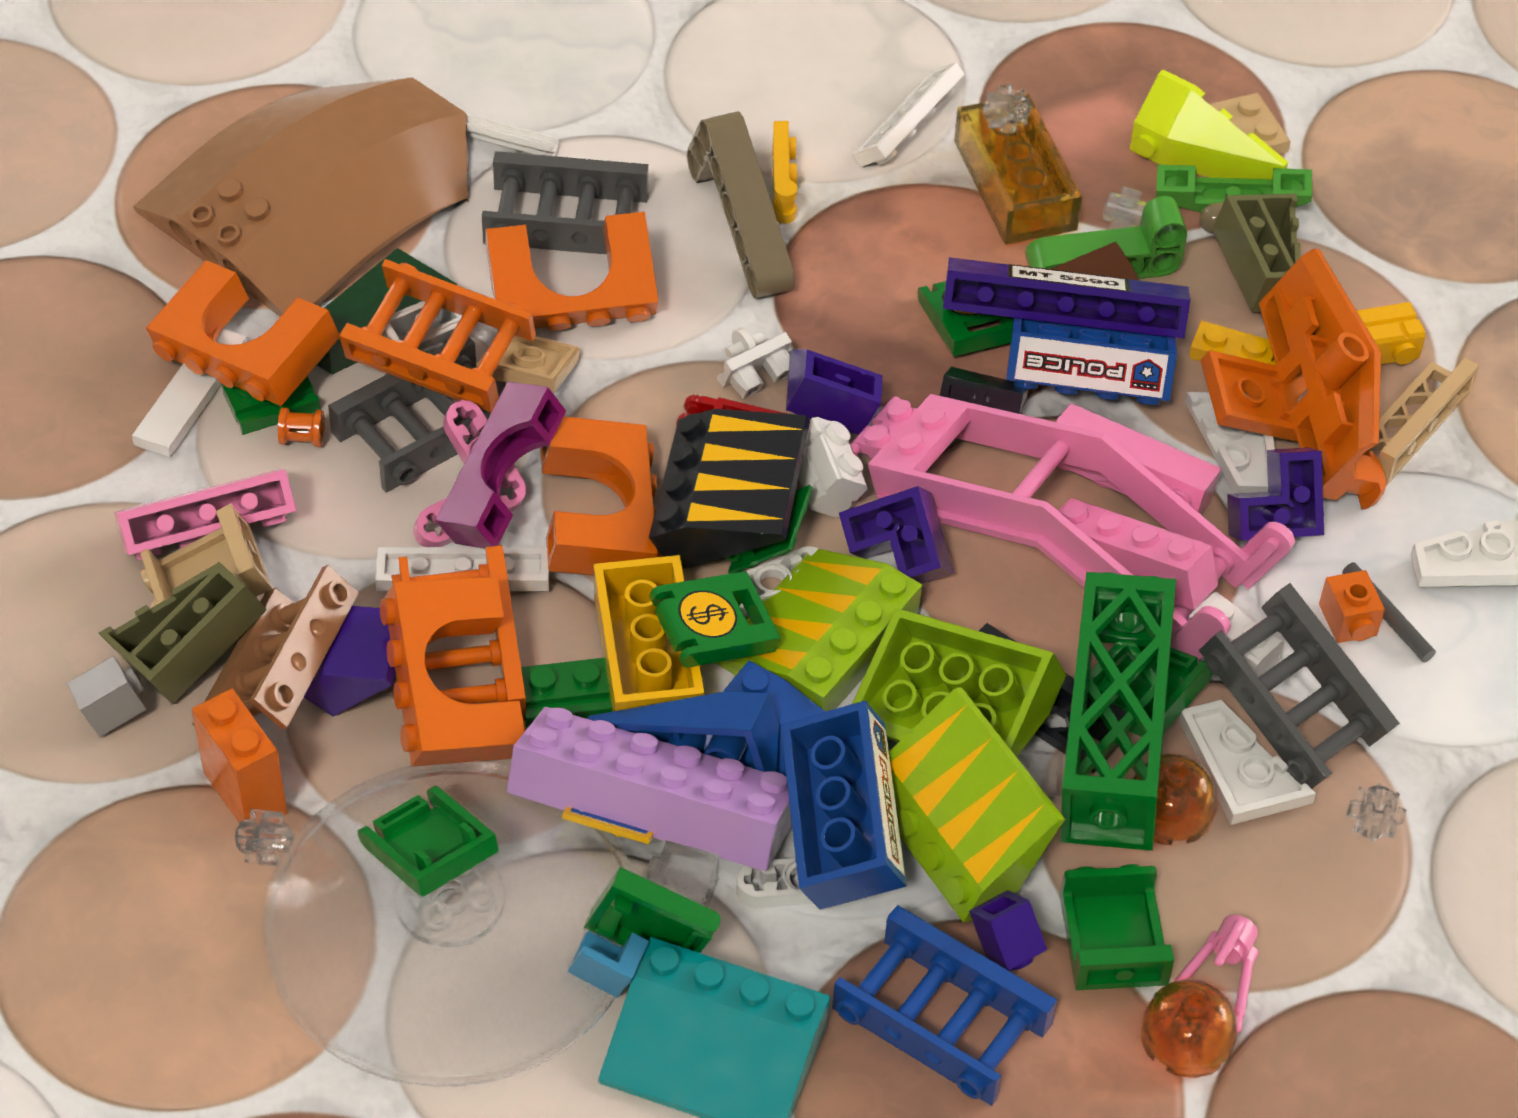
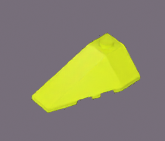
M1162 69L1159 72L1134 121L1129 150L1159 165L1196 166V174L1214 178L1272 179L1273 168L1287 169V160L1254 133L1245 134L1229 120L1233 116L1224 108L1218 112L1202 98L1205 93L1196 85Z

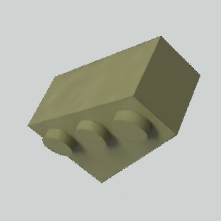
M1297 193L1227 195L1213 227V232L1251 312H1261L1259 302L1301 257L1300 243L1297 242L1299 218L1295 216Z
M220 562L172 589L173 596L156 606L149 608L145 605L136 610L135 618L115 630L109 626L98 633L172 705L267 610L248 587Z

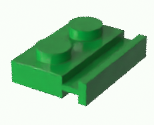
M308 376L282 406L268 400L258 401L248 394L247 391L235 386L228 388L222 384L223 395L236 422L240 426L242 435L277 425L282 407L289 408L290 412L315 413L316 410H321L320 400L315 395Z
M604 658L521 667L526 697V729L544 707L563 708L570 711L573 715L588 719L591 715L612 712Z

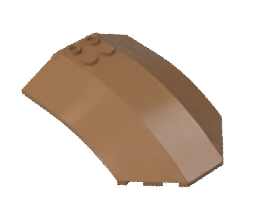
M413 77L307 89L273 101L222 130L189 156L133 207L138 214L204 262L207 260L236 272L245 292L278 316H281L297 297L319 306L362 265L400 235L433 214L461 200L469 202V191L467 188L468 147L466 143V112Z

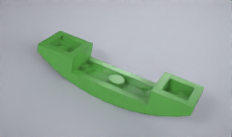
M1190 165L1157 166L1156 197H1172L1179 207L1201 212L1209 204L1224 202L1227 195L1297 193L1295 208L1312 201V169L1273 168L1272 179L1196 177V166Z

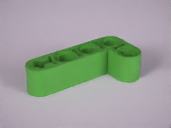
M1159 196L1150 200L1144 206L1140 226L1037 238L1026 247L1025 256L1029 267L1051 269L1116 241L1129 260L1138 279L1170 275L1180 267L1187 239V228L1174 198Z

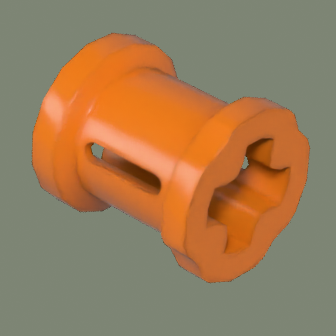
M283 407L280 409L278 418L279 444L286 445L288 441L313 442L314 447H322L325 434L324 410H316L312 414L290 412L289 408Z

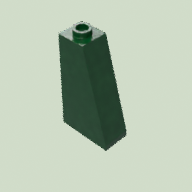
M396 248L324 308L329 310L339 334L346 323L360 328L367 327L389 290L381 266L385 259L398 264H410L419 272L455 285L457 284L399 248ZM405 295L395 312L417 304L421 300ZM339 338L316 366L333 375L358 362L345 358Z

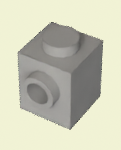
M115 656L110 657L67 683L79 709L99 737L147 710L138 694L145 690L142 682L132 667L123 670Z

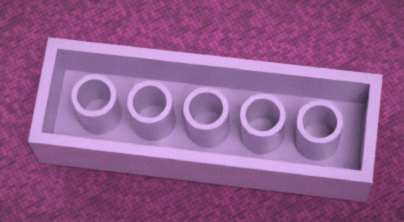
M544 707L513 746L506 793L561 810H565L566 807L582 810L653 833V838L758 870L767 871L792 827L787 778L783 774L773 771L763 772L744 766L741 762L734 759H720L706 755L691 746H676L659 741L656 737L647 733L636 734L622 730L607 721L585 719L575 716L563 708Z

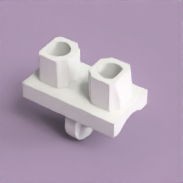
M739 328L732 332L733 345L725 348V353L729 360L724 363V373L717 377L722 388L732 385L743 399H746L761 390L764 384L757 371L765 368L774 383L788 378L790 355L787 350L792 341L786 332L766 342L761 332L751 335L745 328Z

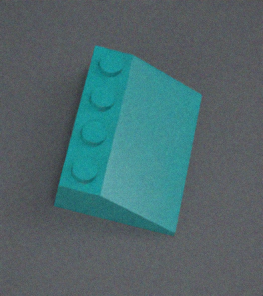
M651 937L632 978L598 1077V1083L700 1118H791L828 1026L830 996Z

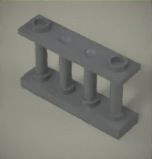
M495 151L493 158L494 190H502L498 212L482 211L483 244H485L486 229L526 225L529 248L607 255L603 233L604 221L591 220L594 199L618 200L615 215L631 213L633 202L647 203L649 164ZM518 192L540 194L537 215L514 213ZM556 195L579 197L575 218L552 217Z
M469 337L455 363L472 369L476 368L475 342ZM446 344L429 352V354H440ZM390 374L328 405L331 433L339 442L359 434L380 457L381 488L386 493L400 485L408 484L415 477L458 455L443 427L431 433L408 408L410 405L428 398L445 416L449 407L454 403L453 400L446 395ZM481 409L488 420L491 412ZM458 414L455 424L457 426L464 424L469 431L468 427L472 419L470 417L463 419ZM390 416H394L416 441L396 451L373 425ZM472 434L470 435L468 441L465 442L466 444H469L472 440L475 439L473 438Z
M1289 583L1277 591L1261 607L1267 615L1265 619L1232 642L1221 630L1201 647L1199 652L1204 657L1209 670L1219 676L1279 756L1288 765L1290 775L1301 784L1306 783L1313 789L1332 774L1325 765L1327 760L1359 737L1369 747L1400 723L1292 584ZM1278 631L1294 652L1257 677L1242 656ZM1305 666L1320 683L1321 688L1285 713L1269 691ZM1334 702L1348 719L1349 723L1315 748H1312L1297 726L1329 703Z

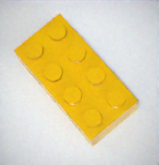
M680 555L593 564L594 600L612 712L704 695L700 665L688 668L682 666L679 660L682 651L674 652L655 613L657 606H654L649 598L651 590L657 586L684 581Z

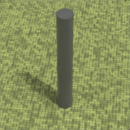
M1352 562L1343 569L1342 574L1362 570L1355 562ZM1373 583L1385 608L1383 619L1422 662L1429 661L1435 655L1436 650Z

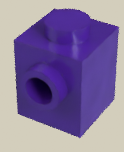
M1007 890L969 910L986 958L1006 970L1024 968L1033 961V957L1047 950L1030 900Z

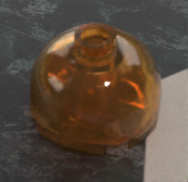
M1168 753L1161 755L1154 842L1163 845H1171L1172 840L1181 841L1187 839L1186 844L1195 842L1208 832L1214 821L1217 810L1216 785L1207 769L1197 760L1182 754ZM1136 773L1133 777V780H1139Z
M1184 979L1175 981L1155 992L1143 1014L1140 1038L1146 1054L1153 1061L1154 1057H1156L1159 1062L1167 1066L1166 1071L1189 1078L1211 1075L1220 1069L1221 1064L1228 1057L1230 1058L1234 1050L1237 1035V1016L1231 1002L1217 987L1201 980Z

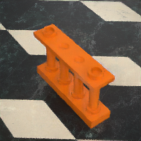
M385 259L381 266L389 290L367 327L360 328L346 323L339 335L345 358L456 400L471 401L480 409L492 412L495 403L499 399L495 378L492 377V374L515 335L529 341L534 340L536 332L532 313L519 304H506L419 272L410 264H398ZM405 295L426 302L404 340L397 342L381 336ZM441 308L462 315L440 354L432 355L418 350ZM478 322L499 329L477 368L469 369L455 363Z
M503 545L485 547L486 564L478 565V569L410 577L407 556L398 557L400 574L391 575L392 584L393 582L497 576L504 619L495 630L496 640H489V645L426 652L425 665L426 670L490 662L492 667L500 666L502 678L495 679V684L440 691L455 701L467 704L520 701L522 718L525 719L526 697Z

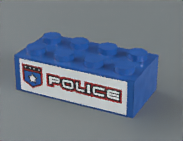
M1014 318L1006 380L1014 381V385L1025 389H1036L1038 384L1055 386V391L1064 394H1077L1079 390L1094 391L1095 396L1103 399L1115 400L1119 399V395L1136 397L1135 400L1139 403L1158 405L1160 400L1170 401L1177 358L1175 337Z
M864 700L781 724L799 889L819 910L907 887L886 727L882 719L868 702Z

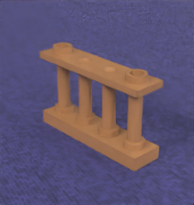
M329 565L322 567L306 598L293 603L276 587L265 592L260 602L267 610L240 637L205 701L233 688L252 716L263 713L281 729L287 728L359 592Z

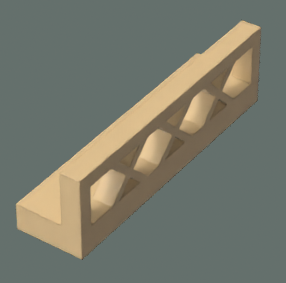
M1464 358L1450 372L1431 361L1380 417L1379 444L1369 450H1381L1378 459L1385 473L1386 485L1394 479L1470 394L1479 367L1478 364ZM1431 378L1441 382L1434 392H1430L1427 385ZM1408 404H1422L1413 415L1408 414L1406 407ZM1387 427H1402L1392 438L1387 437L1385 431Z

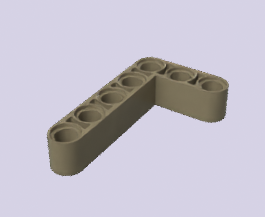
M737 111L702 119L687 149L688 167L695 182L714 178L753 298L758 299L793 290L795 288V277L791 261L741 112Z

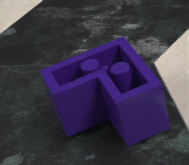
M1308 447L1267 450L1268 492L1227 494L1229 536L1233 538L1250 540L1269 522L1283 524L1293 533L1294 537L1324 535L1321 450Z
M916 486L839 512L848 549L851 554L866 559L892 550L898 570L920 584L954 574L931 492Z

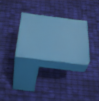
M589 931L584 935L567 972L618 998L632 980L649 941L632 932L622 947H619Z

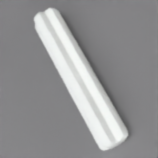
M466 113L467 137L535 155H556L559 144L558 138L555 136Z

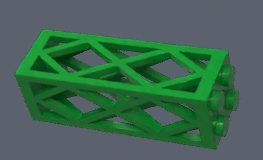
M1086 572L1062 784L1061 814L1065 820L1061 825L1060 842L1153 851L1176 579L1160 578L1157 576L1122 575L1111 572ZM1102 643H1113L1115 645L1107 652ZM1138 646H1147L1142 652L1138 648ZM1126 652L1132 663L1121 673L1115 663ZM1093 653L1098 663L1091 669ZM1158 655L1155 674L1149 663ZM1106 673L1112 684L1101 694L1095 684ZM1141 674L1149 690L1138 700L1129 685ZM1118 696L1121 697L1129 710L1119 722L1109 707ZM1089 698L1092 705L1086 711L1087 699ZM1153 705L1151 721L1146 711ZM1101 717L1109 733L1096 745L1087 729ZM1137 723L1144 735L1133 746L1126 733ZM1118 744L1124 757L1111 770L1104 757ZM1083 748L1087 756L1081 762V754ZM1149 750L1147 768L1142 760V756ZM1095 767L1099 776H1089L1088 774ZM1132 768L1139 780L1122 778Z

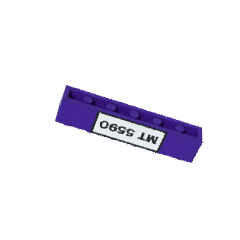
M949 257L943 309L1184 339L1191 299L1187 286Z

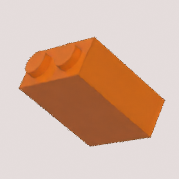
M233 688L191 708L203 773L248 835L285 816L287 808L278 750Z

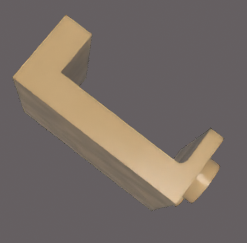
M231 503L216 511L221 528L161 559H157L149 549L140 552L145 567L140 570V574L146 587L155 597V600L151 602V607L173 596L172 589L218 562L244 583L255 597L272 589L250 526Z

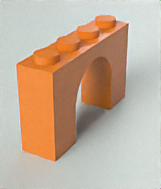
M645 211L605 216L603 233L609 273L599 287L579 296H565L555 293L539 281L531 263L526 225L486 229L485 245L493 299L506 304L515 303L523 306L528 312L532 313L535 328L547 327L549 331H562L570 328L571 324L586 322L588 326L592 327L609 324L612 319L627 318L629 322H640L649 319L650 315H656L659 301Z
M205 260L146 327L154 343V351L162 359L168 362L175 360L179 363H184L192 372L198 375L205 373L212 376L228 388L235 386L247 391L248 394L258 401L268 400L282 406L340 338L329 310L297 297L274 325L260 337L236 345L218 343L216 341L222 329L249 298L236 272Z
M564 416L550 445L540 447L542 474L588 478L603 483L620 497L625 509L609 515L554 511L546 535L548 570L552 572L594 575L593 564L662 557L661 553L649 539L656 506H653V498L656 493L657 478L656 474H650V467L654 456V445L652 442L647 441L646 425Z
M497 576L393 582L385 598H382L380 601V618L382 624L388 625L390 640L387 643V660L389 666L395 667L397 682L394 684L393 691L394 703L397 709H402L404 725H402L400 733L401 745L404 752H409L411 767L512 759L513 746L525 732L520 701L467 704L455 701L438 690L431 681L425 665L426 646L435 640L444 637L493 634L504 619Z

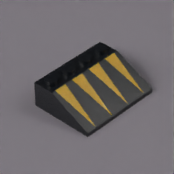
M711 409L698 414H689L679 419L649 534V539L663 557L680 555L682 569L785 541L810 424L809 418L806 415Z

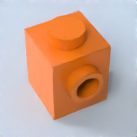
M1362 570L1326 577L1319 606L1336 642L1364 641L1370 637L1377 636L1385 608L1367 571Z

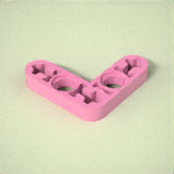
M461 400L449 407L443 419V428L465 464L478 437L476 436L483 430L487 419L475 403ZM458 414L463 419L468 417L472 419L468 427L469 431L464 424L458 426L455 424ZM472 434L473 438L475 439L472 440L469 444H466L465 442L468 441L470 435ZM514 464L509 468L502 481V486L505 489L510 487L514 489L511 500L507 495L500 496L502 502L511 512L519 507L526 494V485ZM447 498L420 512L413 529L415 539L420 545L424 547H443L453 542L443 529L439 533L440 536L434 531L429 533L425 531L429 519L433 524H438L435 520Z

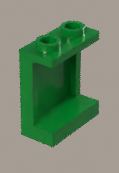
M1127 864L1118 868L1098 869L1084 866L1064 872L1060 901L1076 991L1168 986L1174 964L1172 945H1165L1154 891L1157 878L1155 866Z

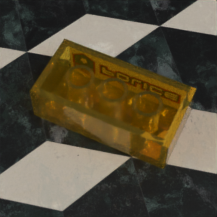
M1026 94L957 107L954 142L1004 244L1077 231L1082 195L1030 95Z

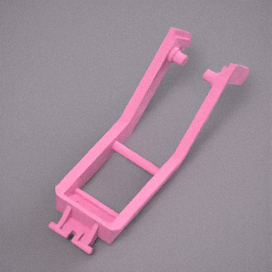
M930 394L918 408H912L909 401L893 396L872 419L873 426L867 425L850 444L853 454L856 456L858 453L867 454L872 459L867 465L878 499L919 486L932 493L940 523L1036 547L1084 588L1086 572L1133 574L1050 503L1031 498L1059 463L1100 472L1168 531L1212 545L1217 580L1222 576L1235 588L1242 584L1245 588L1250 589L1295 544L1294 535L1286 526L1278 522H1269L1244 546L1238 547L1106 433ZM955 438L1041 458L1012 493L926 472ZM1174 604L1171 648L1195 656L1199 661L1203 657L1199 649L1219 631L1222 630L1226 635L1231 628V623L1223 611L1212 606L1202 607L1188 620L1193 610Z

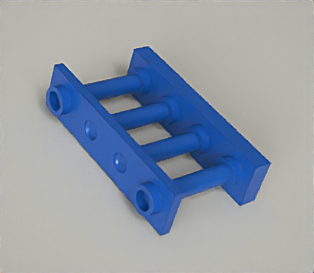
M897 905L887 917L884 943L889 945V948L858 987L841 977L837 979L834 983L832 1008L846 1022L853 1025L859 1024L957 1084L958 1088L968 1097L981 1099L993 1106L998 1097L1001 1075L994 1070L1024 1030H1030L1038 1036L1044 1037L1053 1024L1057 999ZM910 958L929 969V971L901 1007L895 1011L874 998V996L903 959ZM943 982H950L967 992L968 996L936 1036L913 1021ZM983 1006H990L1009 1019L980 1058L976 1060L954 1045Z

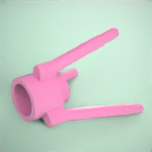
M1240 915L1227 916L1223 920L1218 932L1212 931L1205 945L1168 988L1170 994H1176L1213 950L1216 954L1214 960L1216 966H1222L1224 962L1237 964L1242 961L1243 966L1232 1025L1234 1033H1239L1242 1029L1252 969L1259 954V951L1253 946L1258 937V930L1254 923Z

